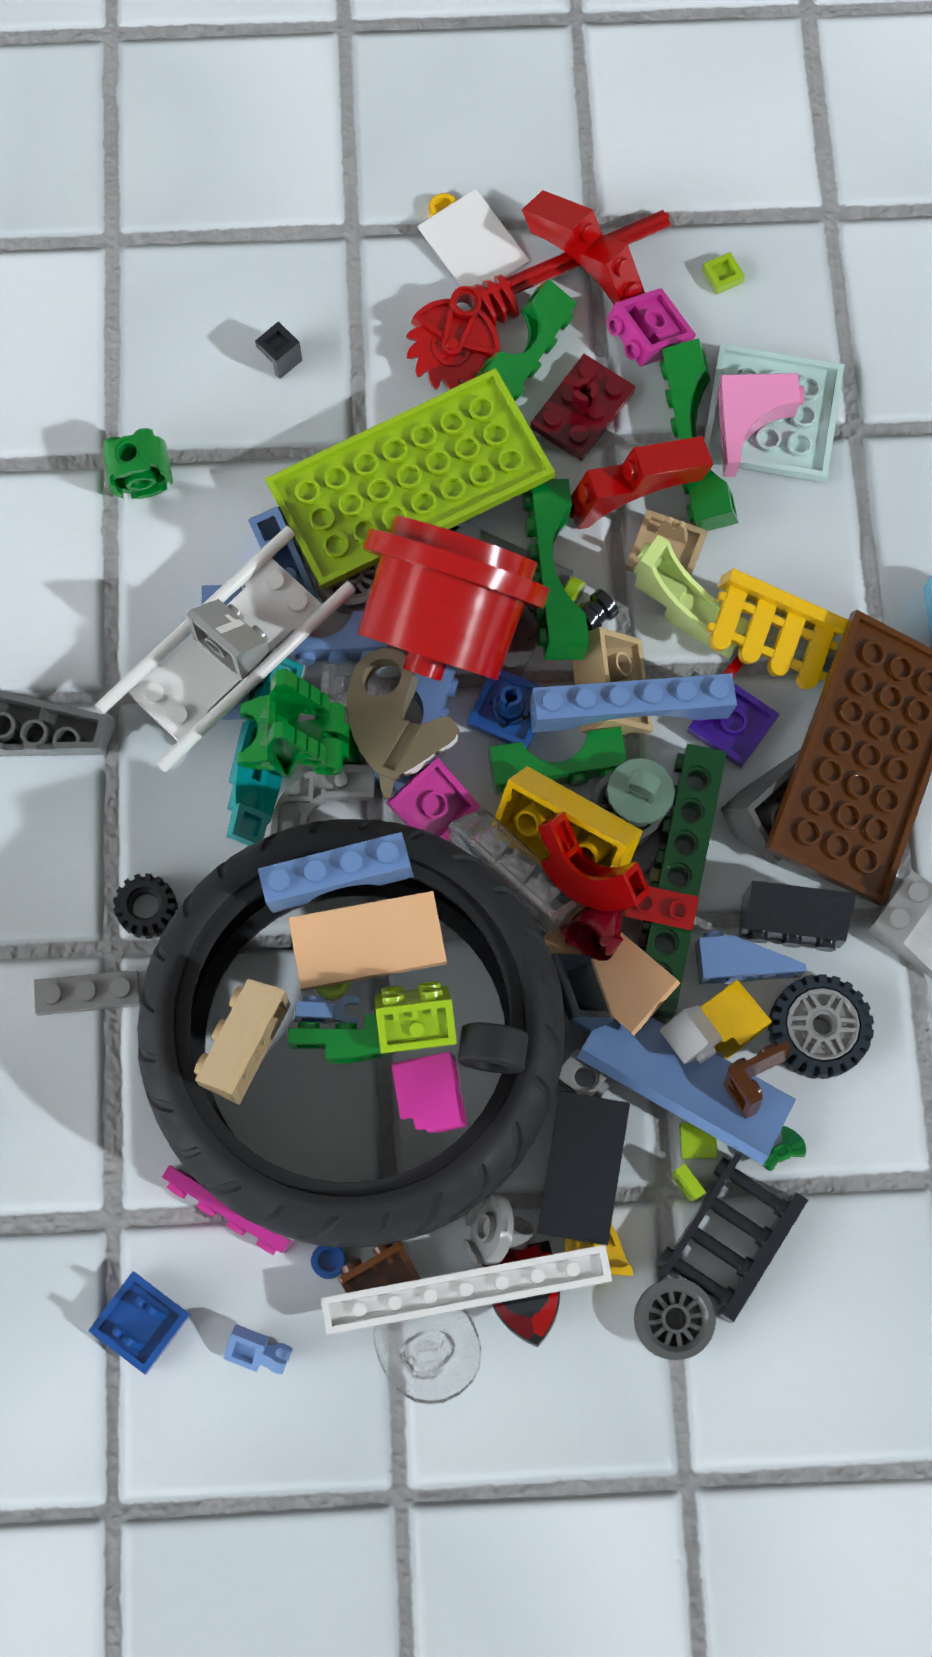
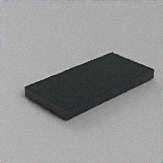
M560 1091L537 1233L608 1246L630 1103Z

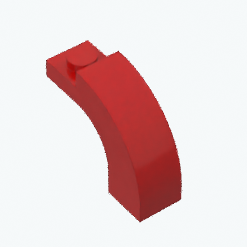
M565 811L552 815L538 826L542 843L549 852V855L540 863L555 886L575 902L600 911H619L636 907L651 893L638 861L618 867H606L592 861L580 848Z

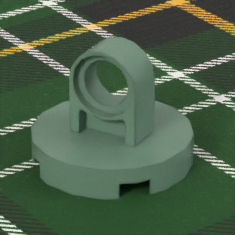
M644 758L627 760L617 766L608 780L606 797L613 814L637 827L646 826V824L663 819L673 804L675 794L673 779L667 770L657 762Z

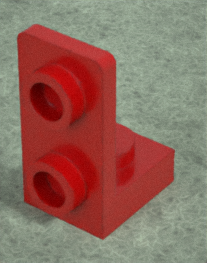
M648 886L651 893L636 907L625 909L623 913L625 917L692 930L699 898Z

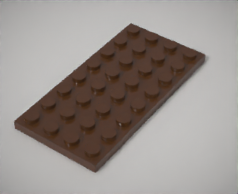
M859 610L850 613L764 848L765 851L847 891L856 893V895L878 906L886 905L932 773V648Z

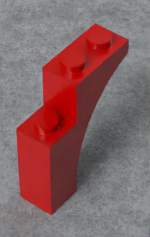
M544 190L521 209L531 234L554 244L578 262L600 285L613 305L645 293L628 244L603 235L593 209Z
M703 436L633 447L623 464L587 470L571 495L572 507L569 516L574 519L577 530L589 528L613 510L650 493L681 484L702 481L714 465Z

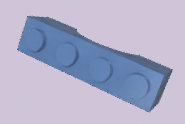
M353 611L348 623L340 631L325 637L309 635L286 658L301 665H312L315 661L344 664L348 660H361L367 653L380 648H388V645L357 634L364 611Z
M447 664L441 681L417 674L418 683L413 699L418 703L423 713L421 724L440 717H448L449 709L445 707L449 697L455 698L460 679L456 678V667ZM374 771L375 783L380 785L379 775ZM417 773L397 779L394 790L399 791Z
M402 832L258 868L265 902L272 913L306 905L317 896L336 889L364 884L380 886L414 877Z

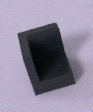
M279 321L255 340L256 347L273 363L275 375L279 379L302 361L300 342Z

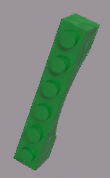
M699 338L662 349L664 361L660 362V370L664 381L668 380L670 389L665 390V396L669 409L673 408L675 417L670 419L674 437L679 436V440L697 437L696 422L698 408L703 393L711 380L706 352ZM711 469L702 481L682 484L684 493L690 495L691 504L686 505L691 524L696 523L697 527L711 531L739 523L730 487L726 481L716 475Z
M551 479L522 494L523 511H528V518L525 520V536L531 537V544L528 546V558L538 563L532 581L550 589L544 609L534 608L535 619H540L541 626L537 629L538 647H543L544 660H584L589 644L586 613L573 602L564 590L556 574L553 561V544L558 534L567 525L572 507L569 479Z

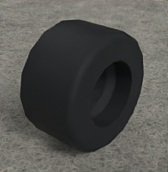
M484 1022L465 1024L461 1030L458 1062L465 1067L485 1072L504 1074L522 1072L525 1068L528 1034L521 1029L502 1024Z

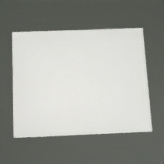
M477 189L472 190L417 226L460 286H473L475 284L482 286V282L486 279L494 282V276L502 274L506 277L530 261Z

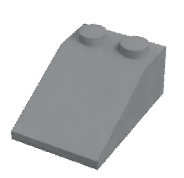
M912 870L900 883L866 933L931 979L932 883Z

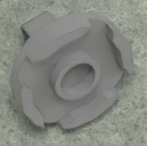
M491 1193L483 1202L468 1212L465 1226L471 1227V1240L465 1239V1247L469 1258L474 1263L494 1266L503 1260L509 1249H525L534 1233V1229L526 1220L513 1216L510 1202L504 1195Z

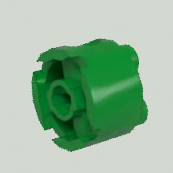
M142 428L136 430L133 435L121 438L110 437L104 441L103 458L108 486L113 495L124 498L123 493H131L132 499H143L166 491L168 489V482L172 485L173 477L166 442L159 436H155L152 429Z

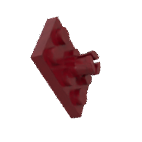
M583 354L531 421L530 429L582 462L634 394L636 386L588 355Z

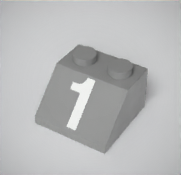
M217 599L193 608L186 614L194 640L241 681L270 654L267 635L258 626L254 625L251 628L243 621V614L232 604L226 606Z

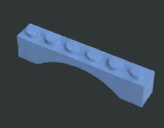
M732 673L533 688L529 698L532 733L562 731L595 722L629 717L671 716L692 720L729 718L737 706Z

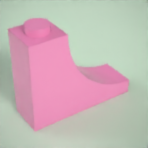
M798 373L721 375L717 396L723 477H736L741 463V449L753 433L773 421L794 418L796 416L799 405H803L805 399L804 386H799Z

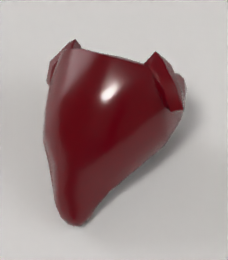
M586 907L579 911L568 924L565 923L559 926L565 942L570 947L573 944L583 954L599 961L611 959L624 940L621 937L622 910L600 911Z

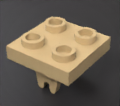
M647 509L625 570L633 573L639 562L637 556L646 542L652 544L656 537L660 535L670 541L677 559L692 576L708 530Z

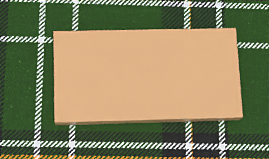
M433 891L288 918L301 992L447 964Z
M574 901L543 937L551 955L555 953L585 955L573 944L570 947L565 942L559 926L565 923L568 924L586 906ZM621 932V937L624 940L612 958L606 961L593 959L613 1017L635 1036L677 988L680 982Z

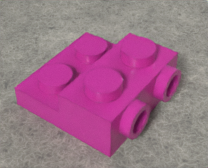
M662 288L615 303L606 318L610 334L620 338L625 345L626 356L630 360H636L640 367L664 359L663 348L693 340L696 336Z
M438 757L433 758L386 802L405 825L425 830L449 842H452L451 836L459 828L461 830L465 829L476 819L474 813L481 808Z

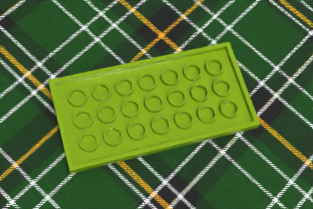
M495 368L264 479L288 527L295 533L294 538L319 586L324 590L379 563V556L363 550L364 542L369 529L389 533L395 515L450 529L555 478V470Z

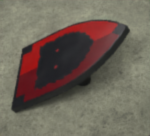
M549 1240L528 1244L523 1250L509 1249L503 1260L496 1265L552 1255ZM482 1264V1268L491 1266ZM560 1292L491 1305L498 1318L508 1330L526 1343L538 1348L551 1331L556 1320L560 1304Z

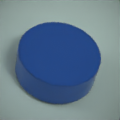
M319 1245L311 1256L312 1269L318 1276L324 1279L339 1277L343 1273L341 1268L347 1265V1257L341 1247Z

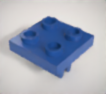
M132 1271L88 1331L144 1375H147L191 1314L138 1273Z

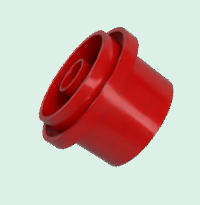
M395 515L389 533L369 529L364 542L363 550L379 556L380 560L357 634L408 651L402 669L441 681L448 664L498 680L524 605L544 609L550 589L532 581L538 563L529 558L464 534Z

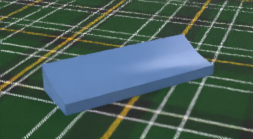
M652 1017L649 1018L635 1036L615 1018L614 1022L592 1030L577 1059L763 1165L796 1101L795 1098L754 1076L750 1079L756 1080L763 1094V1101L757 1114L745 1119L723 1086L728 1067L732 1064L730 1061L715 1053L701 1064L697 1060L683 1064L659 1031L665 1025Z

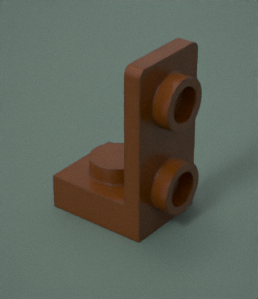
M787 1041L777 1046L774 1043L762 1048L757 1053V1056L746 1060V1058L738 1059L728 1067L723 1086L745 1119L757 1114L763 1101V1094L756 1080L750 1078L784 1062L791 1048Z

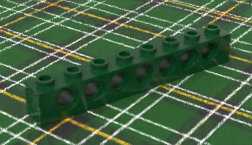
M687 743L684 752L677 753L673 772L679 773L677 785H674L675 794L671 817H664L661 836L666 837L665 848H658L654 868L660 869L658 882L651 881L650 887L699 897L727 754L726 751ZM689 777H698L702 780L704 787L693 789L689 786L687 779ZM685 808L693 809L698 819L695 821L685 820L681 815V810ZM678 840L687 841L691 846V852L687 854L678 852L675 849L674 842ZM671 872L682 874L685 884L682 886L672 885L668 880V874ZM643 920L641 933L647 934L645 947H638L680 982L677 988L656 1010L654 1015L673 1018L677 1010L692 930ZM658 937L668 938L672 943V950L669 952L659 951L655 946V939Z

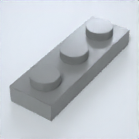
M138 970L34 979L35 1014L41 1016L140 1006Z

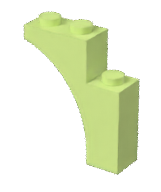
M658 535L652 544L646 542L637 556L639 562L633 573L637 574L634 587L667 608L664 620L711 648L709 645L711 633L705 630L709 622L715 623L721 603L702 588L685 570L677 559L670 541ZM740 616L735 632L744 636L749 621ZM731 642L727 649L717 653L730 660L739 645Z

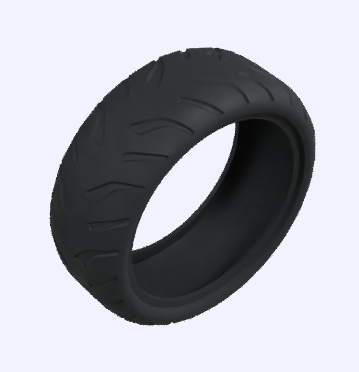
M368 819L315 821L272 834L234 854L198 883L193 892L183 901L162 933L159 943L152 953L144 977L137 1026L138 1061L149 1104L157 1124L171 1149L189 1173L221 1203L254 1224L275 1234L301 1242L342 1248L387 1245L425 1235L459 1219L493 1193L522 1162L543 1126L553 1102L561 1073L565 1040L561 984L551 952L530 912L520 901L514 890L496 872L473 855L437 835L396 822ZM402 832L414 877L380 886L364 884L336 889L317 896L308 904L347 896H370L392 899L433 891L439 920L456 932L471 947L491 977L499 996L505 1025L521 1029L528 1034L524 1071L519 1073H502L494 1093L471 1127L455 1143L418 1167L394 1176L362 1182H332L295 1174L272 1164L243 1144L224 1120L213 1092L199 1086L195 1081L198 1075L194 1073L195 1066L201 1055L205 1052L206 1029L212 1002L224 974L244 946L276 919L295 909L306 906L302 905L272 913L265 902L258 868Z

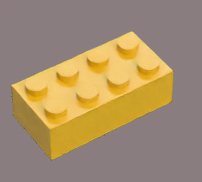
M528 766L508 779L489 832L491 837L541 865L540 862L549 855V852L542 843L538 826L552 815L565 811L580 848L592 861L606 867L630 864L643 830Z

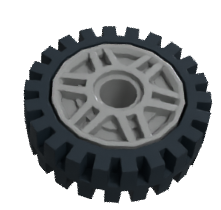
M827 974L809 975L790 984L778 996L769 1014L772 1021L768 1026V1031H770L769 1040L770 1044L774 1043L776 1046L786 1041L791 1048L787 1058L782 1062L787 1068L791 1067L795 1073L807 1075V1078L829 1079L852 1069L869 1050L870 1041L874 1035V1029H872L874 1019L873 1015L869 1013L871 1008L868 1002L865 1003L862 997L864 995L859 990L856 992L852 988L853 985L848 981L844 983L840 981L841 978L836 976L827 977ZM814 1019H821L827 1024V1034L823 1035L815 1031L813 1028Z

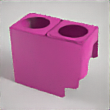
M445 1052L392 1063L399 1115L402 1120L412 1118L415 1129H426L429 1133H439L468 1126L456 1058L452 1053Z

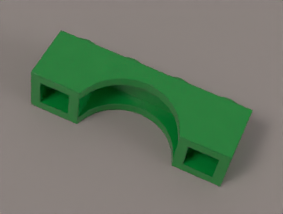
M550 279L546 280L535 289L521 310L528 327V341L524 351L519 354L498 351L487 359L476 377L496 368L514 401H516L525 390L522 384L526 378H532L541 367L542 363L539 362V359L543 353L548 354L556 345L558 339L555 336L558 331H563L574 318L571 312L577 305V302Z
M621 726L588 731L581 750L573 757L560 762H548L535 757L522 742L491 746L488 752L495 794L504 793L508 779L527 766L559 784L569 783V786H580L588 783L589 779H602L607 774L613 772L617 766L627 761Z

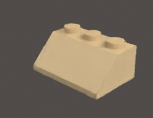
M602 627L588 631L589 644L584 660H571L575 685L647 680L641 639ZM651 716L629 717L582 725L580 730L581 733L587 734L588 731L621 726L622 736L651 733L653 732Z
M247 979L244 987L238 986L235 989L229 1002V1006L233 1007L226 1020L221 1019L212 1034V1039L215 1040V1043L209 1054L204 1052L195 1066L194 1073L198 1074L195 1081L199 1086L240 1105L291 1005L284 990L251 979Z

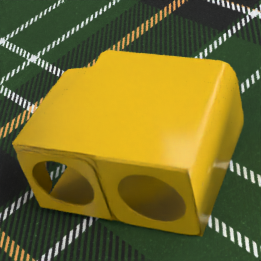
M738 980L733 981L700 1006L701 1010L723 1038L714 1048L717 1052H721L726 1059L762 1033L772 1023L771 1019Z

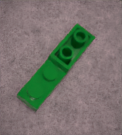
M376 1009L373 1010V1014H365L364 1029H357L358 1025L354 1023H336L335 1029H320V1024L314 1022H300L297 1024V1028H288V1045L290 1049L325 1050L327 1065L370 1061L397 1053L381 1054Z

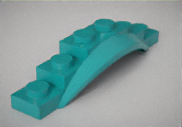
M285 658L264 678L263 686L256 689L254 699L270 694L271 678L276 670L288 669L301 678L304 666ZM250 720L242 723L228 780L229 783L233 784L227 807L228 810L232 811L226 835V837L247 846L264 839L266 827L272 819L283 778L276 771L254 770L236 764L237 753L249 747L257 735V722Z

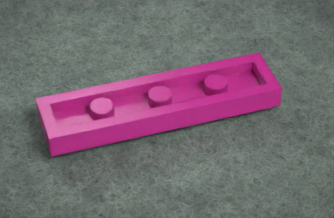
M169 1165L162 1175L163 1179L170 1182L166 1187L168 1190L184 1199L187 1194L199 1201L196 1205L198 1209L212 1217L219 1213L227 1218L229 1221L226 1226L236 1233L244 1236L246 1232L254 1235L258 1238L256 1245L272 1255L276 1251L286 1253L293 1241L291 1238L275 1234L246 1220L221 1203L194 1177L178 1167Z

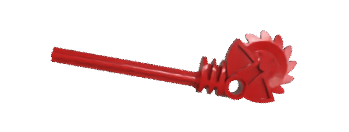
M661 210L610 232L605 236L630 245L671 226L670 216L668 212L665 213L664 210ZM564 252L512 276L504 277L502 274L494 276V282L486 279L482 282V286L475 284L473 286L458 287L454 290L450 299L436 300L423 306L415 313L411 324L416 328L410 330L406 335L407 339L416 341L409 348L406 356L410 360L418 358L415 369L416 376L418 378L422 377L427 372L429 382L435 390L439 388L441 381L451 390L459 386V383L463 384L474 379L475 375L478 374L485 364V361L500 351L499 337L495 328L496 319L504 324L507 320V315L512 319L519 317V306L514 295L581 265ZM461 302L466 303L471 310L464 311L457 304Z

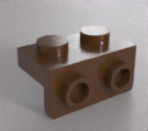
M400 1241L396 1244L392 1243L374 1248L372 1251L375 1256L362 1263L360 1258L348 1263L341 1268L343 1275L338 1277L346 1293L421 1279Z

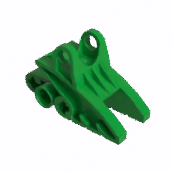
M278 669L273 674L269 695L257 697L240 705L239 716L245 720L256 721L258 730L252 744L245 748L244 751L237 753V765L254 770L276 771L285 778H291L297 764L312 766V771L320 775L341 774L343 772V764L359 765V749L353 738L350 725L345 723V706L340 703L330 702V697L326 693L321 692V690L313 685H309L307 681L297 677L296 674L288 669ZM300 713L315 716V719L297 721Z

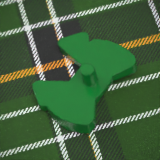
M783 1126L782 1143L772 1148L769 1157L762 1166L768 1171H773L779 1162H783L791 1157H805L806 1144L803 1138L796 1131Z

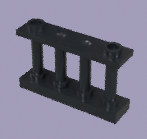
M737 1152L729 1159L723 1156L713 1172L717 1176L716 1181L674 1248L667 1246L656 1263L661 1266L657 1273L661 1278L667 1277L672 1269L718 1300L717 1305L721 1309L717 1315L728 1323L734 1322L809 1201L797 1192L790 1195L789 1198L786 1196L781 1198L735 1168L742 1157ZM727 1179L774 1210L773 1214L777 1218L771 1228L766 1225L762 1228L717 1198ZM709 1209L755 1239L754 1244L759 1247L752 1258L749 1256L742 1257L698 1227ZM690 1239L737 1270L736 1274L740 1278L733 1289L729 1286L724 1288L679 1257Z

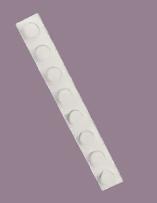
M601 1245L322 1297L320 1299L326 1335L608 1283L612 1282L606 1246Z

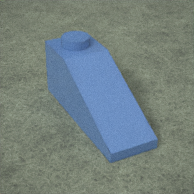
M279 506L248 519L261 549L285 526H288ZM293 537L272 559L315 598H318L299 546Z
M723 931L706 932L703 934V937H699L695 944L699 985L728 983L735 980L742 982L798 978L807 971L805 963L734 935L724 936Z

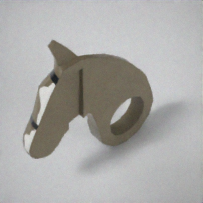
M380 648L369 652L355 665L346 700L349 725L360 753L379 775L384 799L392 798L397 779L418 773L433 758L453 747L460 734L457 725L447 716L422 724L411 723L405 720L407 709L415 694L418 677L416 673L402 669L406 656L398 649ZM385 666H395L401 669V679L394 691L383 696H375L368 693V681L376 670Z

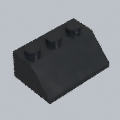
M752 880L742 896L738 936H745L747 941L753 943H767L769 939L781 941V945L785 947L797 948L801 947L802 944L815 945V949L818 951H836V948H840L847 940L856 901V893Z

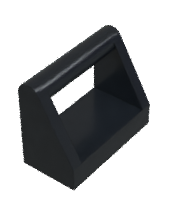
M552 954L561 984L563 1006L569 1023L582 1034L614 1022L615 1020L593 959L589 955Z

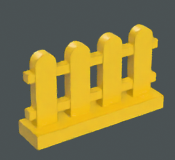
M732 568L723 574L717 588L726 592L721 591L718 593L716 600L721 602L717 618L715 623L709 622L705 630L711 633L709 637L710 647L714 651L720 652L727 649L731 642L739 645L738 657L744 664H752L759 659L760 655L769 659L767 670L773 677L785 675L789 668L798 671L796 683L803 690L815 687L818 681H825L827 673L822 671L828 651H834L837 646V642L832 639L844 633L848 619L737 569ZM741 612L751 616L744 636L735 632ZM771 625L780 628L773 649L764 645ZM800 638L809 641L802 662L793 658Z

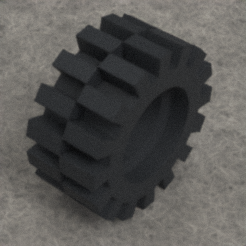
M145 873V877L136 874L134 875L135 879L132 881L127 878L123 881L125 886L123 888L118 887L116 890L118 896L113 899L115 905L113 910L117 920L129 934L132 933L137 938L144 936L146 939H152L154 934L158 937L161 936L162 931L166 928L176 910H178V903L174 892L161 877L157 876L155 878L149 873ZM144 894L155 896L159 902L157 912L149 918H140L133 911L135 900Z

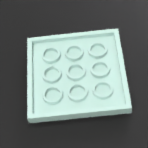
M720 343L704 434V441L713 464L722 465L717 396L721 375L798 373L799 386H804L805 390L804 404L799 405L794 418L773 421L753 433L741 449L739 468L826 483L844 364Z

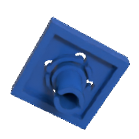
M502 669L498 680L487 678L466 722V727L506 744L522 742L528 750L535 733H532L531 718L523 720L520 716L522 713H524V718L528 714L530 716L529 698L533 688L543 686ZM499 722H500L501 725H503V726H504V725L506 724V722H507V723H508V726L505 727V728H502V727L499 726Z

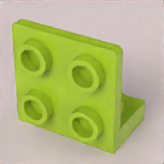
M429 981L418 984V989L404 990L403 986H389L382 988L381 994L374 995L381 1054L457 1044L452 998L447 985L441 986L439 981Z

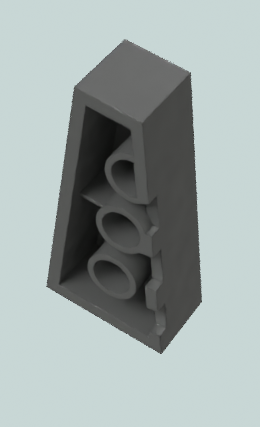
M0 690V757L107 755L116 724L108 715Z

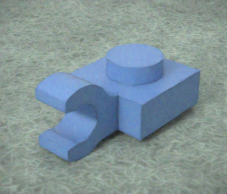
M304 996L303 1001H296L293 1022L357 1024L359 1017L347 1016L344 1012V1007L347 1005H358L359 998L356 996H346L334 1005V1003L325 1002V997Z
M235 1324L223 1359L255 1372L262 1365L276 1374H283L293 1348L283 1343L267 1345L268 1336Z

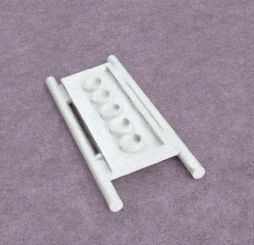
M285 526L202 604L204 605L217 599L224 603L242 585L245 587L226 606L229 604L235 606L243 614V621L251 628L254 625L258 626L267 635L270 654L248 676L241 681L194 640V637L159 667L157 664L192 633L187 618L94 705L102 714H105L126 693H129L152 718L178 741L155 763L164 773L356 591L355 587L347 581L322 604L272 559L295 536V533L288 526Z

